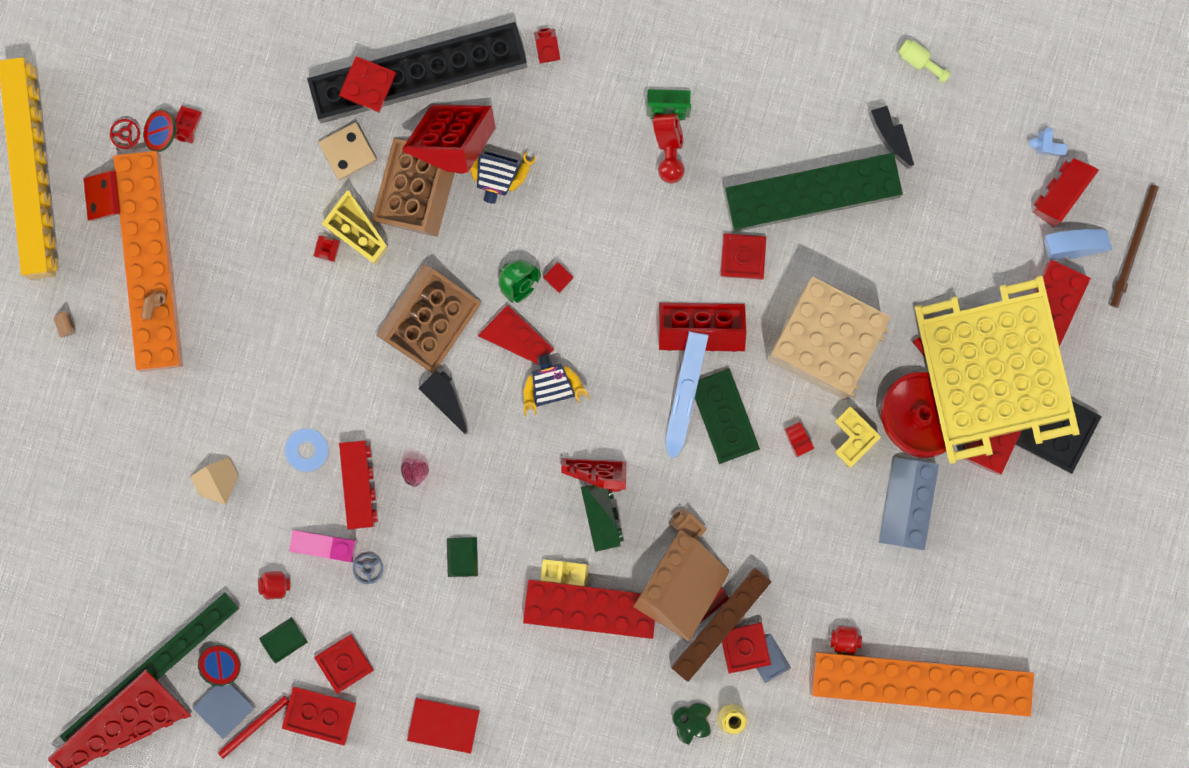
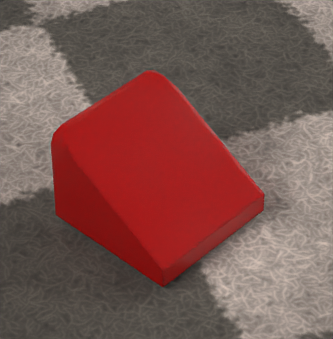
M558 262L543 277L558 293L574 278Z

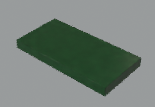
M730 368L698 380L694 399L718 463L722 464L759 450L758 442Z

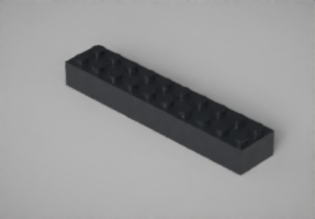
M516 22L370 61L396 72L383 107L528 68ZM351 66L307 78L317 118L321 124L370 111L368 108L339 96Z

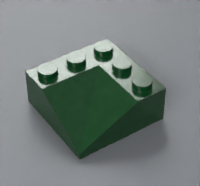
M595 485L581 487L595 552L620 547V542L624 541L622 529H617L615 520H619L616 507L612 508L610 499H614L613 492Z

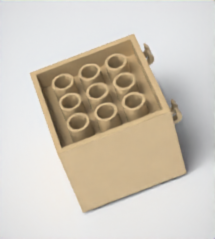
M812 276L804 286L767 360L841 399H845L848 396L854 398L856 394L853 393V390L858 391L860 386L857 385V382L878 341H884L885 337L882 334L888 333L889 330L886 326L891 317Z

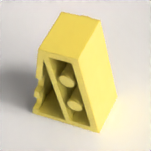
M347 190L323 221L322 225L376 266L389 248L349 190Z

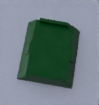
M477 537L447 538L448 577L478 576Z
M292 617L259 638L275 664L308 643Z

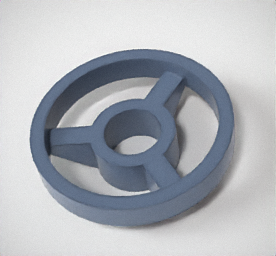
M364 554L355 560L353 574L359 582L373 584L381 578L383 564L377 556ZM371 556L377 559L372 564L364 563L363 565L357 563L362 557ZM380 563V575L376 580L372 581L371 575L374 573V566ZM366 565L372 567L370 573H365L364 567ZM355 567L361 568V572L367 576L368 582L358 578Z

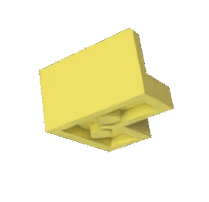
M850 406L835 421L849 438L834 453L846 464L847 468H851L881 436Z

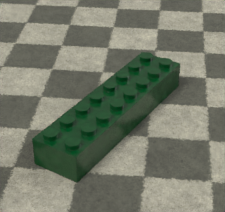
M894 152L724 188L732 233L897 199L903 195Z

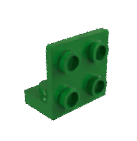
M648 89L647 116L653 119L655 114H677L679 121L690 118L691 91Z

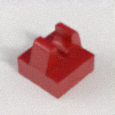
M319 236L313 256L335 262L340 241Z

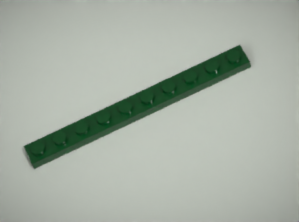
M226 592L223 593L62 733L60 738L66 742L146 669L159 680L240 609Z

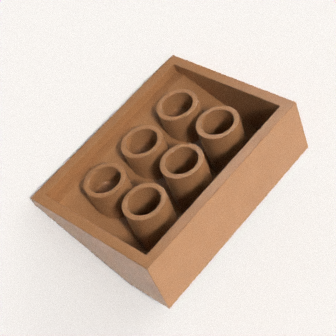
M394 138L371 221L438 237L455 172H446L403 152L402 148L407 140Z
M423 264L376 336L431 373H434L481 305V302L433 268Z
M680 530L633 607L687 641H690L727 578L729 571L698 540Z

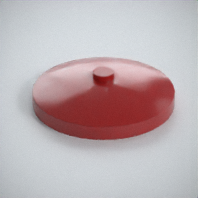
M914 372L902 376L888 388L882 400L881 420L886 434L900 450L915 457L932 458L947 452L930 374L927 372Z

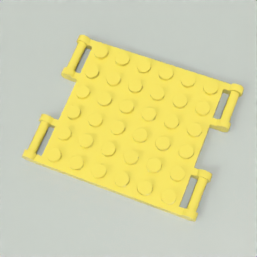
M1042 275L1037 276L1034 280L1009 286H1006V284L1000 285L1003 301L961 311L957 296L951 297V300L923 307L922 305L915 306L950 464L957 463V460L978 455H992L993 450L990 438L1032 428L1035 442L1040 444L1043 443V440L1073 434V436L1080 434ZM1037 287L1039 289L1037 293L1009 299V294ZM953 308L954 313L924 319L926 314ZM1064 420L1070 421V426L1040 432L1039 426ZM983 440V446L954 452L953 446Z

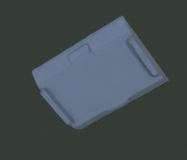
M771 634L766 637L772 665L756 668L765 683L791 668Z

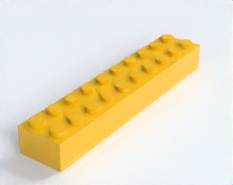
M23 57L0 60V86L21 276L32 280L56 277L58 261L57 258H54L53 250L56 249L55 237L51 235L54 221L52 215L49 216V207H51L52 203L50 194H47L46 186H49V177L44 170V165L47 164L46 153L42 152V143L45 142L39 125V122H42V113L37 106V101H40L39 90L35 88V80L38 79L37 69Z

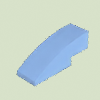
M1104 229L1064 231L1047 234L1044 239L1049 261L1065 257L1075 259L1112 251L1107 230Z

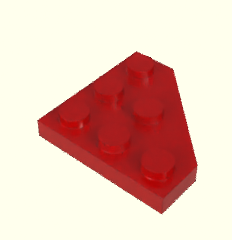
M562 458L561 473L603 489H608L611 492L626 490L627 461Z

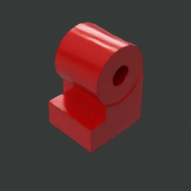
M800 421L784 429L795 457L815 449Z

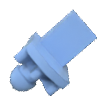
M1050 127L1038 133V138H1033L1029 142L1031 148H1037V154L1060 157L1067 154V144L1052 142L1053 129Z

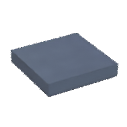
M232 684L222 687L214 686L193 707L222 739L255 708Z

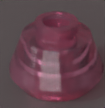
M407 458L401 466V474L404 481L413 487L419 486L429 473L428 465L421 459Z

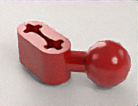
M655 114L653 118L654 133L659 149L664 150L665 159L659 164L658 174L664 182L674 184L682 179L685 172L683 163L677 158V149H682L683 132L677 114Z

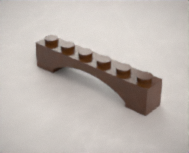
M753 567L725 604L673 663L671 668L689 682L772 581Z

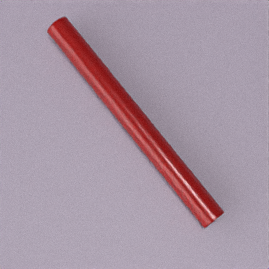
M285 696L281 697L218 752L219 756L222 759L228 756L287 705L289 700Z

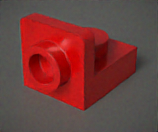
M181 106L175 119L176 134L174 138L180 142L193 143L195 140L194 133L202 118V112Z

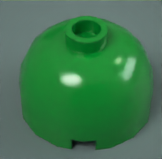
M516 260L505 264L500 270L498 281L501 293L512 303L513 301L516 303L523 301L533 292L534 288L531 286L535 281L539 282L541 272L535 265L526 260Z

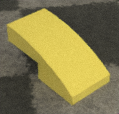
M543 559L540 581L587 586L589 565Z

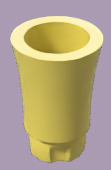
M736 704L724 706L719 711L717 717L720 729L732 735L742 732L748 721L745 710ZM733 716L737 718V723L734 725L729 722V719Z

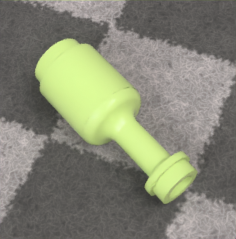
M907 38L897 52L903 60L917 70L927 68L939 77V82L945 83L951 75L947 68L943 70L930 60L931 53L914 40L911 41Z

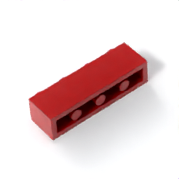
M365 440L339 443L347 530L375 527V522H378L377 509L373 510V501H376L375 488H371L370 480L374 479L373 466H369L368 458H372L371 445H367Z

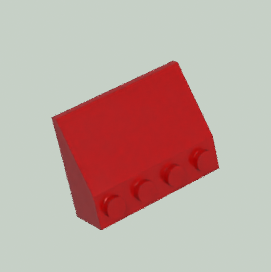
M431 104L403 146V152L446 172L468 173L496 129L492 106Z

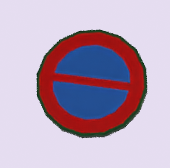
M156 110L149 116L143 132L144 142L148 149L162 152L171 145L176 134V123L173 115L166 110Z
M214 645L201 653L197 668L205 682L213 686L222 687L230 685L237 679L241 663L237 654L232 649L222 645Z

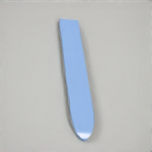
M691 331L688 334L666 433V449L672 458L679 454L685 442L708 340L707 334Z

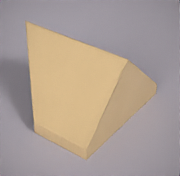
M227 457L204 467L190 478L201 497L226 505L239 475L230 457Z

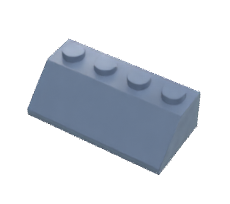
M893 457L879 543L925 550L939 464Z

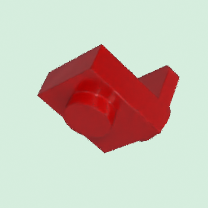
M542 28L535 32L534 37L539 64L561 60L555 29Z

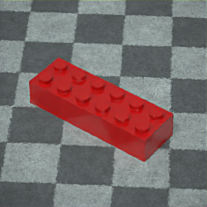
M528 580L523 618L524 624L653 639L655 627L654 619L633 607L641 593Z

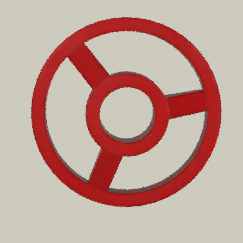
M121 119L112 125L110 139L116 147L130 149L139 142L140 129L133 121ZM121 122H129L127 128H122L119 133H113L116 125ZM132 125L137 129V139L134 143L131 141L133 136L131 132ZM124 131L129 132L128 138L122 137ZM113 137H119L125 142L128 141L130 146L123 147L117 145Z

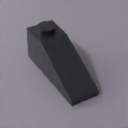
M436 370L418 389L466 435L468 429L454 388L450 384L452 379L444 371L439 373Z

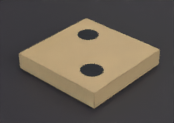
M356 122L318 142L339 181L377 161Z

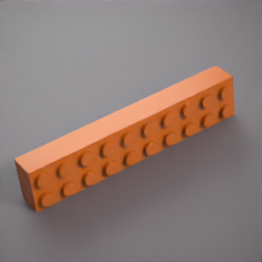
M157 151L115 155L113 159L117 177L120 206L119 216L136 370L143 372L183 367L161 155ZM155 292L164 293L166 295V302L154 309L152 320L141 318L145 298Z
M814 651L811 695L815 697L1031 717L1034 673Z

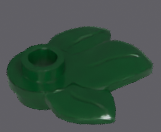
M695 703L689 708L679 707L674 711L672 720L677 727V736L680 741L689 745L693 740V736L704 738L711 734L710 726L705 720L711 712L708 706ZM682 715L687 716V719L684 722H681Z

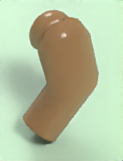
M155 292L146 297L141 318L152 320L154 309L166 302V295L162 292Z

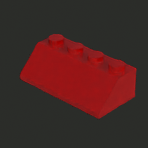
M659 303V350L685 351L688 334L691 331L708 335L705 351L745 352L747 332L745 304Z

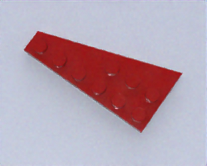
M146 669L50 755L48 761L55 768L83 767L98 757H104L109 752L118 748H124L152 735V732L163 727L167 728L180 719H186L191 716V713Z

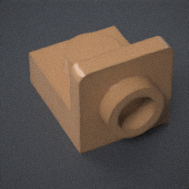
M684 508L675 512L668 523L678 532L681 530L696 540L707 530L692 513Z

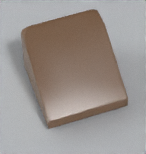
M63 311L54 317L60 338L76 332L69 313Z

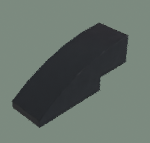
M888 106L871 110L869 116L880 140L890 153L894 152L895 158L907 169L912 168L914 161L903 125H893Z

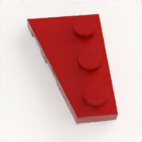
M508 305L478 335V337L539 365L538 356L551 354L554 351Z

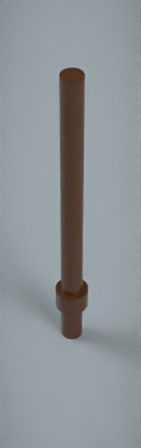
M1150 185L1119 280H1116L1113 288L1115 292L1110 304L1111 307L1118 308L1123 293H1126L1127 281L1159 189L1156 185Z

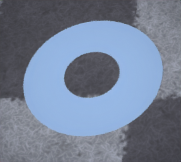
M301 429L294 432L287 440L285 455L292 467L299 471L310 472L318 469L325 462L328 455V445L325 438L319 432L313 429ZM303 442H310L315 447V453L309 459H304L298 454V447Z

